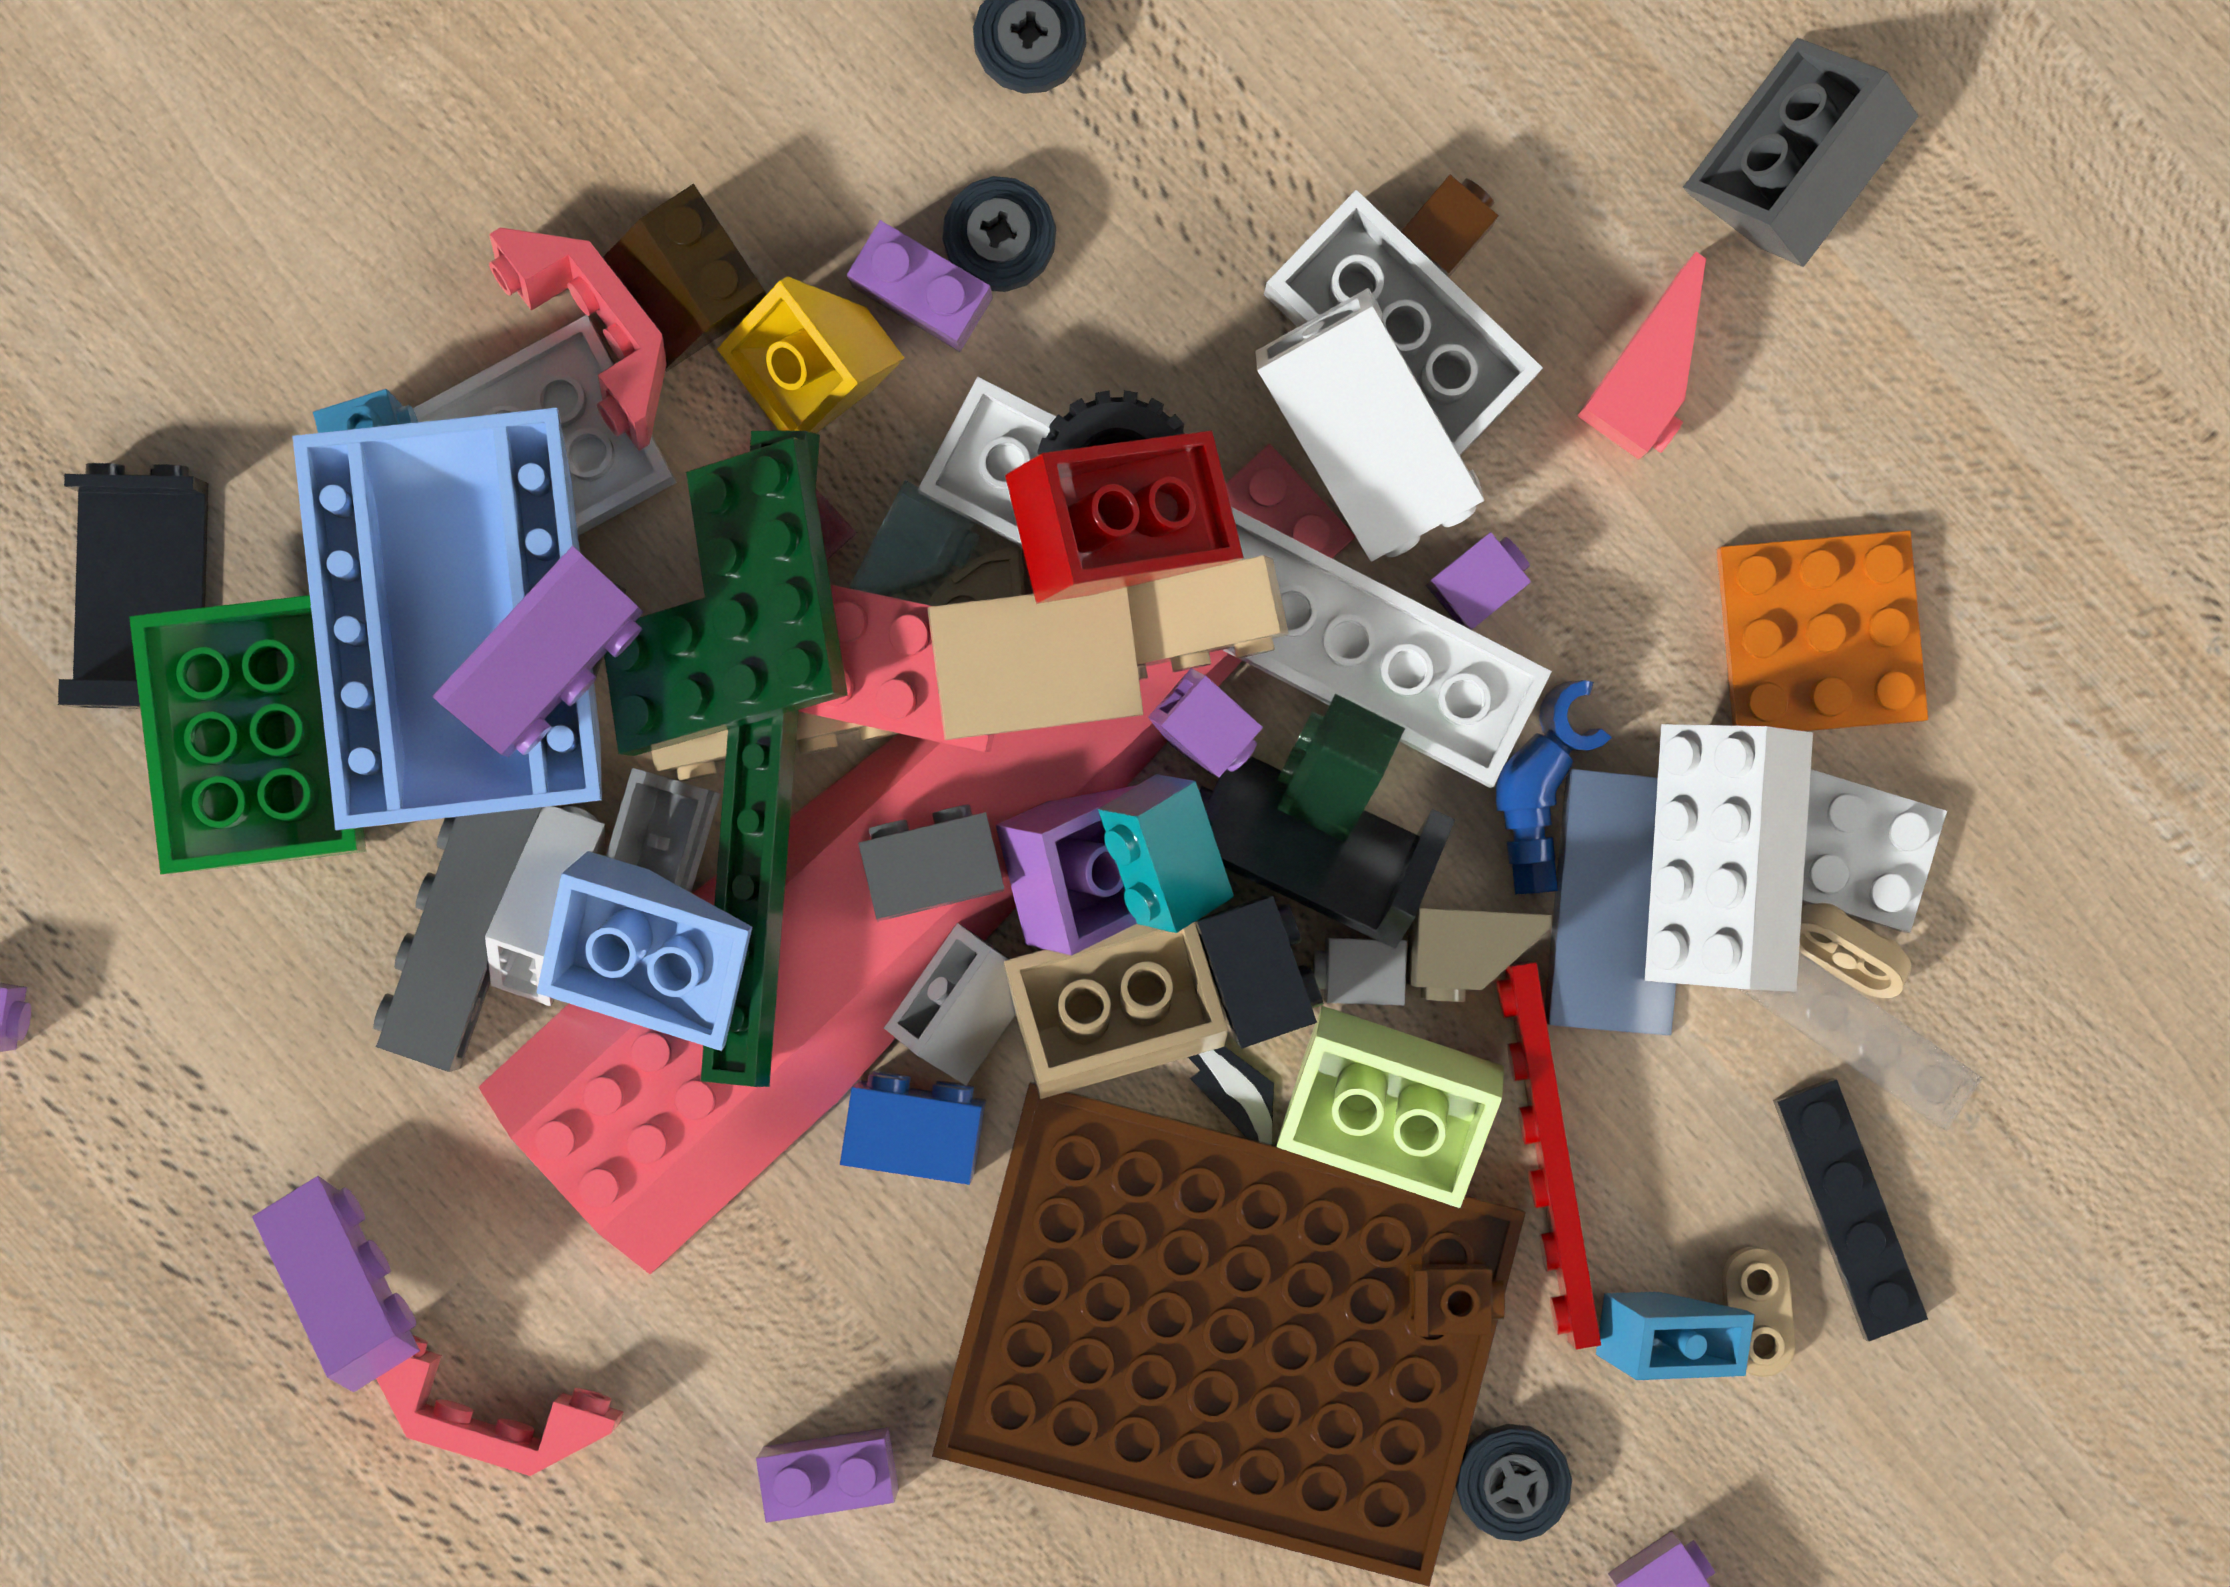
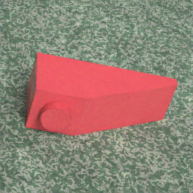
M1695 252L1683 265L1577 415L1638 460L1648 453L1651 447L1662 453L1683 424V421L1674 415L1685 401L1706 258L1698 252Z

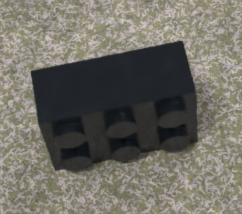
M1263 896L1195 921L1234 1040L1241 1049L1317 1023L1312 1008L1324 1005L1311 967L1308 968L1304 964L1297 966L1291 946L1302 942L1289 904L1277 906L1273 896Z

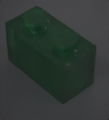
M1335 693L1324 716L1313 711L1310 713L1295 746H1293L1277 778L1278 781L1288 785L1277 809L1346 842L1381 781L1405 728Z

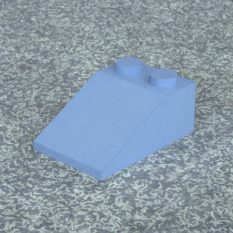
M587 851L561 874L537 993L722 1051L726 1045L752 926L649 869Z

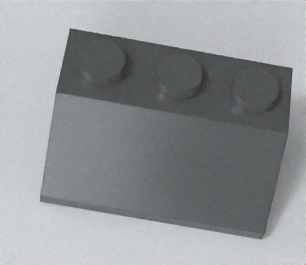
M1797 37L1683 188L1691 197L1760 249L1804 267L1919 116L1887 71Z

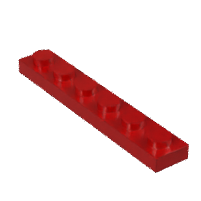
M1532 961L1515 963L1505 969L1506 979L1497 981V994L1503 1019L1513 1017L1517 1042L1507 1044L1508 1059L1513 1081L1524 1080L1528 1106L1518 1107V1117L1524 1144H1535L1539 1169L1529 1170V1183L1535 1208L1545 1207L1549 1232L1540 1233L1539 1240L1546 1272L1556 1270L1560 1295L1550 1297L1554 1328L1557 1335L1567 1334L1568 1342L1576 1350L1601 1346L1537 963Z

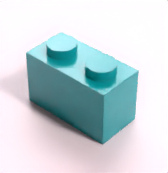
M1155 774L1098 809L1106 832L1104 836L1106 848L1116 861L1126 890L1124 900L1129 912L1136 919L1137 924L1178 933L1234 897L1196 781Z

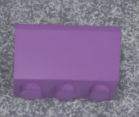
M571 546L432 697L500 755L509 758L516 749L523 755H526L550 730L551 726L544 719L562 700L568 706L573 705L594 683L597 677L590 672V669L608 651L612 656L617 657L638 636L642 628L635 621L642 615L643 611L575 547Z

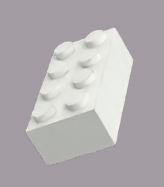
M1357 190L1347 198L1266 284L1264 296L1297 327L1369 288L1381 308L1384 325L1459 455L1482 434L1543 369L1539 363Z
M1661 724L1645 981L1751 990L1797 991L1813 742L1812 732L1768 726Z

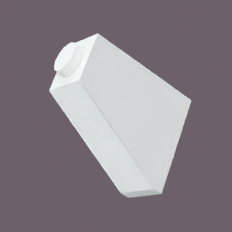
M554 806L542 807L485 935L491 986L548 1006L552 1005L554 998L538 994L537 988L561 874L587 851L603 856L606 851L605 824L598 822L589 812L573 806H565L562 809Z

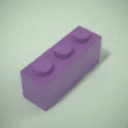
M316 1176L252 1216L327 1378L355 1392L420 1351L410 1329L416 1326L415 1317L405 1300L398 1293L392 1294L384 1277L391 1272L389 1263L377 1244L372 1240H366L359 1226V1223L365 1220V1215L359 1202L349 1189L344 1187L338 1190L321 1177Z

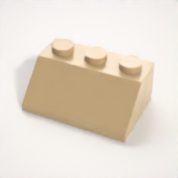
M1195 922L1178 933L1135 924L1072 956L1045 949L1004 961L1023 1044L1040 1099L1225 1046L1228 1028Z

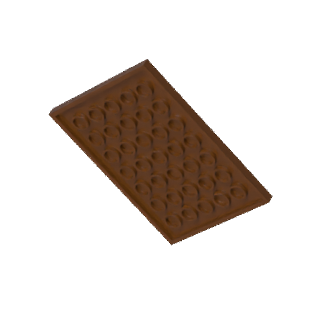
M1029 1082L932 1457L1430 1587L1498 1320H1492V1335H1428V1337H1415L1410 1330V1264H1487L1492 1269V1280H1503L1506 1292L1526 1212L1465 1195L1461 1207L1458 1208L1278 1148L1276 1145L1069 1091L1040 1099L1035 1083ZM1456 1291L1448 1299L1449 1310L1456 1314L1466 1312L1471 1305L1470 1294L1465 1291Z

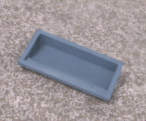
M1571 769L1566 774L1557 867L1558 891H1555L1544 1008L1548 1025L1670 1036L1672 1034L1676 983L1645 981L1658 778Z

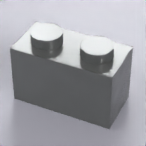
M962 805L932 813L934 825L909 830L907 820L890 822L869 828L871 840L859 842L858 844L877 922L1004 891V884L986 812L972 815L970 805Z

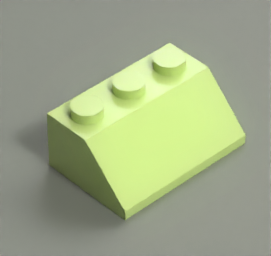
M1322 1006L1301 1063L1277 1147L1460 1208L1502 1100L1504 1066Z

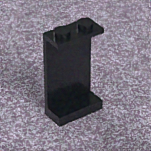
M87 463L85 474H64V487L78 492L73 679H59L58 705L73 708L140 709L129 616L205 607L209 483L194 476H189V467L154 464L150 465L149 475H125V465Z
M1252 756L1235 771L1230 772L1226 769L1218 777L1213 791L1204 786H1201L1199 790L1225 868L1395 949L1416 917L1455 822V819L1432 809L1416 835ZM1210 771L1207 772V773H1209V774H1211V775L1217 777L1216 775H1214V774L1211 773Z

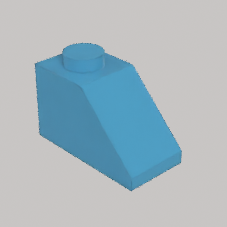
M1662 1292L1604 1293L1599 1327L1601 1346H1597L1596 1355L1635 1380L1746 1376L1755 1314L1748 1310Z

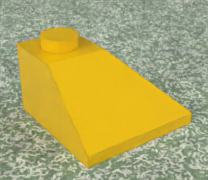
M788 276L781 279L717 348L718 352L778 431H809L812 433L819 432L872 392L905 358L867 307Z

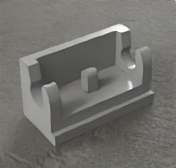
M632 768L606 857L649 869L691 893L720 793Z

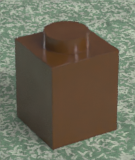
M1450 174L1402 229L1401 233L1449 278L1490 231L1499 215L1491 209L1494 201L1483 188L1467 178L1460 183Z

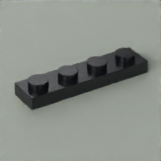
M1831 1078L1773 1100L1863 1339L1870 1342L1928 1320L1837 1079Z

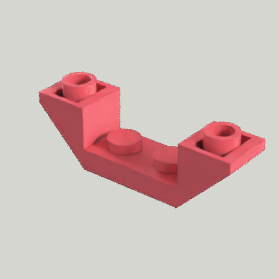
M501 227L490 233L495 259L489 262V267L496 281L506 294L510 296L517 292L532 311L564 290L569 289L573 299L587 316L595 312L607 327L603 330L605 338L621 361L598 374L602 401L597 403L598 411L608 428L617 437L626 433L639 451L650 445L666 369L662 333L590 241Z
M414 1335L413 1337L420 1351L376 1378L407 1438L528 1476L611 1434L620 1424L624 1411L609 1407L611 1398L587 1389L575 1388L573 1395L562 1393L553 1402L541 1440L533 1437L535 1431L533 1427L522 1422L499 1418L496 1425L472 1418L474 1411L472 1408L449 1400L438 1399L435 1406L428 1405L427 1401L442 1355L427 1351L428 1342Z

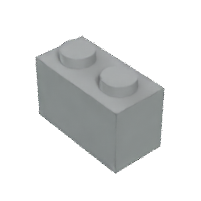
M957 923L884 1029L917 1056L967 1085L1016 1015L1004 966V961L1011 958Z

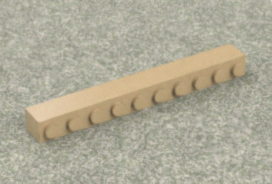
M1265 555L1127 587L1139 681L1148 678L1147 666L1171 661L1173 672L1190 670L1191 668L1195 669L1211 664L1210 652L1234 647L1236 658L1263 654L1275 650L1274 638L1289 635L1273 558ZM799 712L796 744L799 746L800 754H808L838 747L836 735L859 730L861 741L898 733ZM728 730L651 751L655 771H677L679 781L716 774L715 762L726 760Z

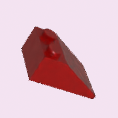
M1212 430L1041 453L1005 475L1036 604L1095 595L1228 564L1244 558Z

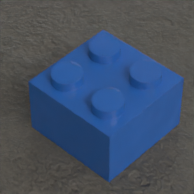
M873 1071V1074H869L868 1081L860 1080L852 1086L840 1165L970 1185L975 1175L986 1099L973 1097L974 1086L948 1081H936V1084H933L932 1091L909 1088L911 1076L882 1071Z

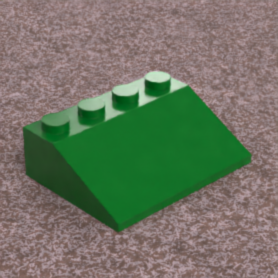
M310 595L129 616L160 875L367 852L364 827L335 830Z

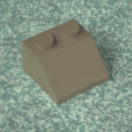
M1419 908L1416 917L1409 926L1406 984L1421 987V998H1426V1000L1465 1002L1466 989L1483 990L1551 928V915Z

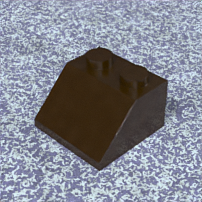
M694 183L640 218L602 257L662 333L666 357V372L740 324L767 295Z

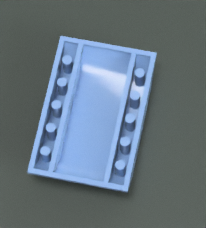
M558 408L292 436L335 830L601 801V738L594 683L573 705L568 706L562 700L544 719L551 726L550 730L529 753L523 755L516 749L509 758L500 755L432 697L571 546L580 552L572 479Z

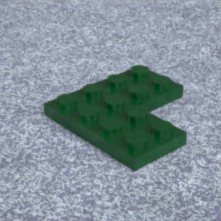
M792 437L686 472L705 597L639 617L635 622L642 630L632 643L617 657L612 656L608 651L604 654L618 754L628 756L640 755L848 696L808 441Z

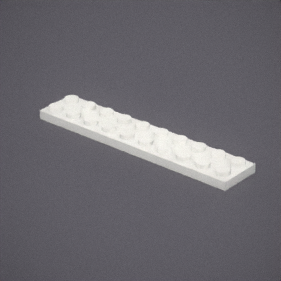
M977 377L918 488L919 494L1022 547L1005 475L1038 456L1037 450L1042 437H1047L1049 425L1056 416ZM1231 507L1244 556L1241 560L1262 555L1273 558L1289 632L1287 636L1273 639L1274 651L1239 659L1492 788L1552 671ZM1234 647L1223 650L1236 657Z

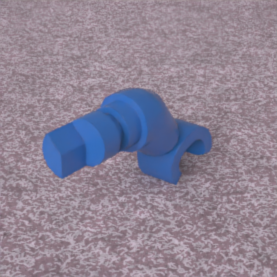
M1569 681L1556 685L1550 690L1540 705L1539 721L1545 735L1536 733L1505 763L1496 783L1497 811H1504L1505 829H1513L1514 840L1507 841L1509 864H1512L1515 895L1558 891L1553 837H1545L1544 827L1552 825L1550 806L1557 805L1556 791L1574 762L1569 756L1572 750H1592L1602 747L1612 738L1603 729H1589L1584 734L1579 735L1569 725L1567 714L1570 704L1579 696H1590L1594 684L1593 681Z

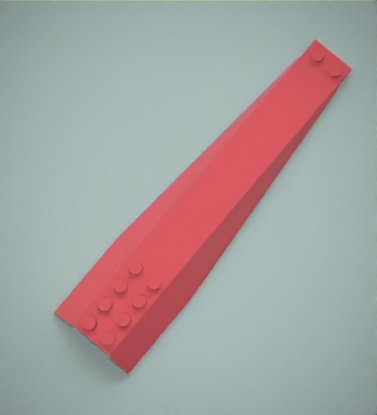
M1270 443L1226 483L1231 507L1332 559L1356 537ZM1223 650L1209 653L1210 665L1195 668L1194 670L1206 675L1219 687L1242 660ZM1171 661L1147 666L1148 678L1139 681L1144 713L1141 716L994 734L991 752H982L900 733L895 735L790 817L770 1087L702 1082L700 1080L703 1045L569 1003L478 1087L509 1137L600 1236L647 1273L652 1274L833 1107L896 1039L884 1027L955 925L959 923L978 937L986 940L1016 908L996 825L1048 801L1127 787L1168 742L1148 716L1189 670L1173 672ZM962 805H970L972 815L986 812L1004 884V891L877 922L858 844L859 842L871 840L869 828L890 822L907 820L909 830L934 825L932 813ZM717 875L692 894L714 905Z

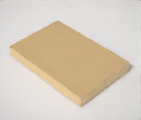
M1127 587L1090 596L1036 604L1034 594L928 607L945 740L1141 716L1144 714Z

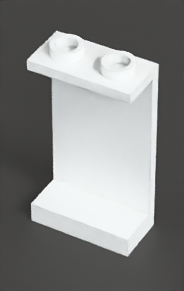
M1369 288L1255 351L1257 371L1371 562L1385 554L1387 557H1396L1407 552L1418 543L1420 535L1441 524L1444 527H1451L1461 523L1475 512L1476 505L1484 501L1477 475L1473 469L1468 471L1384 325L1381 308Z

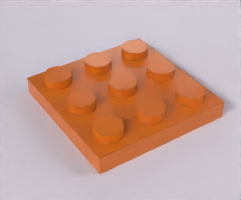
M1911 530L1725 546L1716 549L1733 726H1768L1808 732L1928 720Z

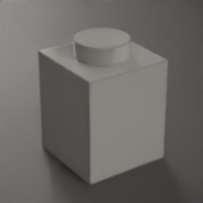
M1325 938V951L1314 950L1313 974L1319 989H1324V1001L1326 1003L1405 1005L1407 941L1401 940L1395 949L1376 939Z

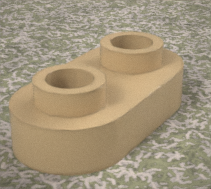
M1818 903L1802 906L1799 955L1867 995L1878 998H1892L1902 992L1912 965L1909 957L1898 943L1890 938L1879 936L1849 918L1843 910L1835 905Z
M1745 1247L1733 1253L1724 1265L1722 1271L1724 1306L1748 1310L1755 1314L1746 1372L1758 1377H1769L1783 1371L1790 1364L1795 1353L1790 1277L1785 1263L1779 1256L1762 1247ZM1758 1269L1765 1270L1768 1275L1766 1288L1760 1292H1751L1747 1284L1749 1275ZM1761 1334H1770L1774 1340L1772 1351L1765 1356H1757L1753 1350L1754 1340Z

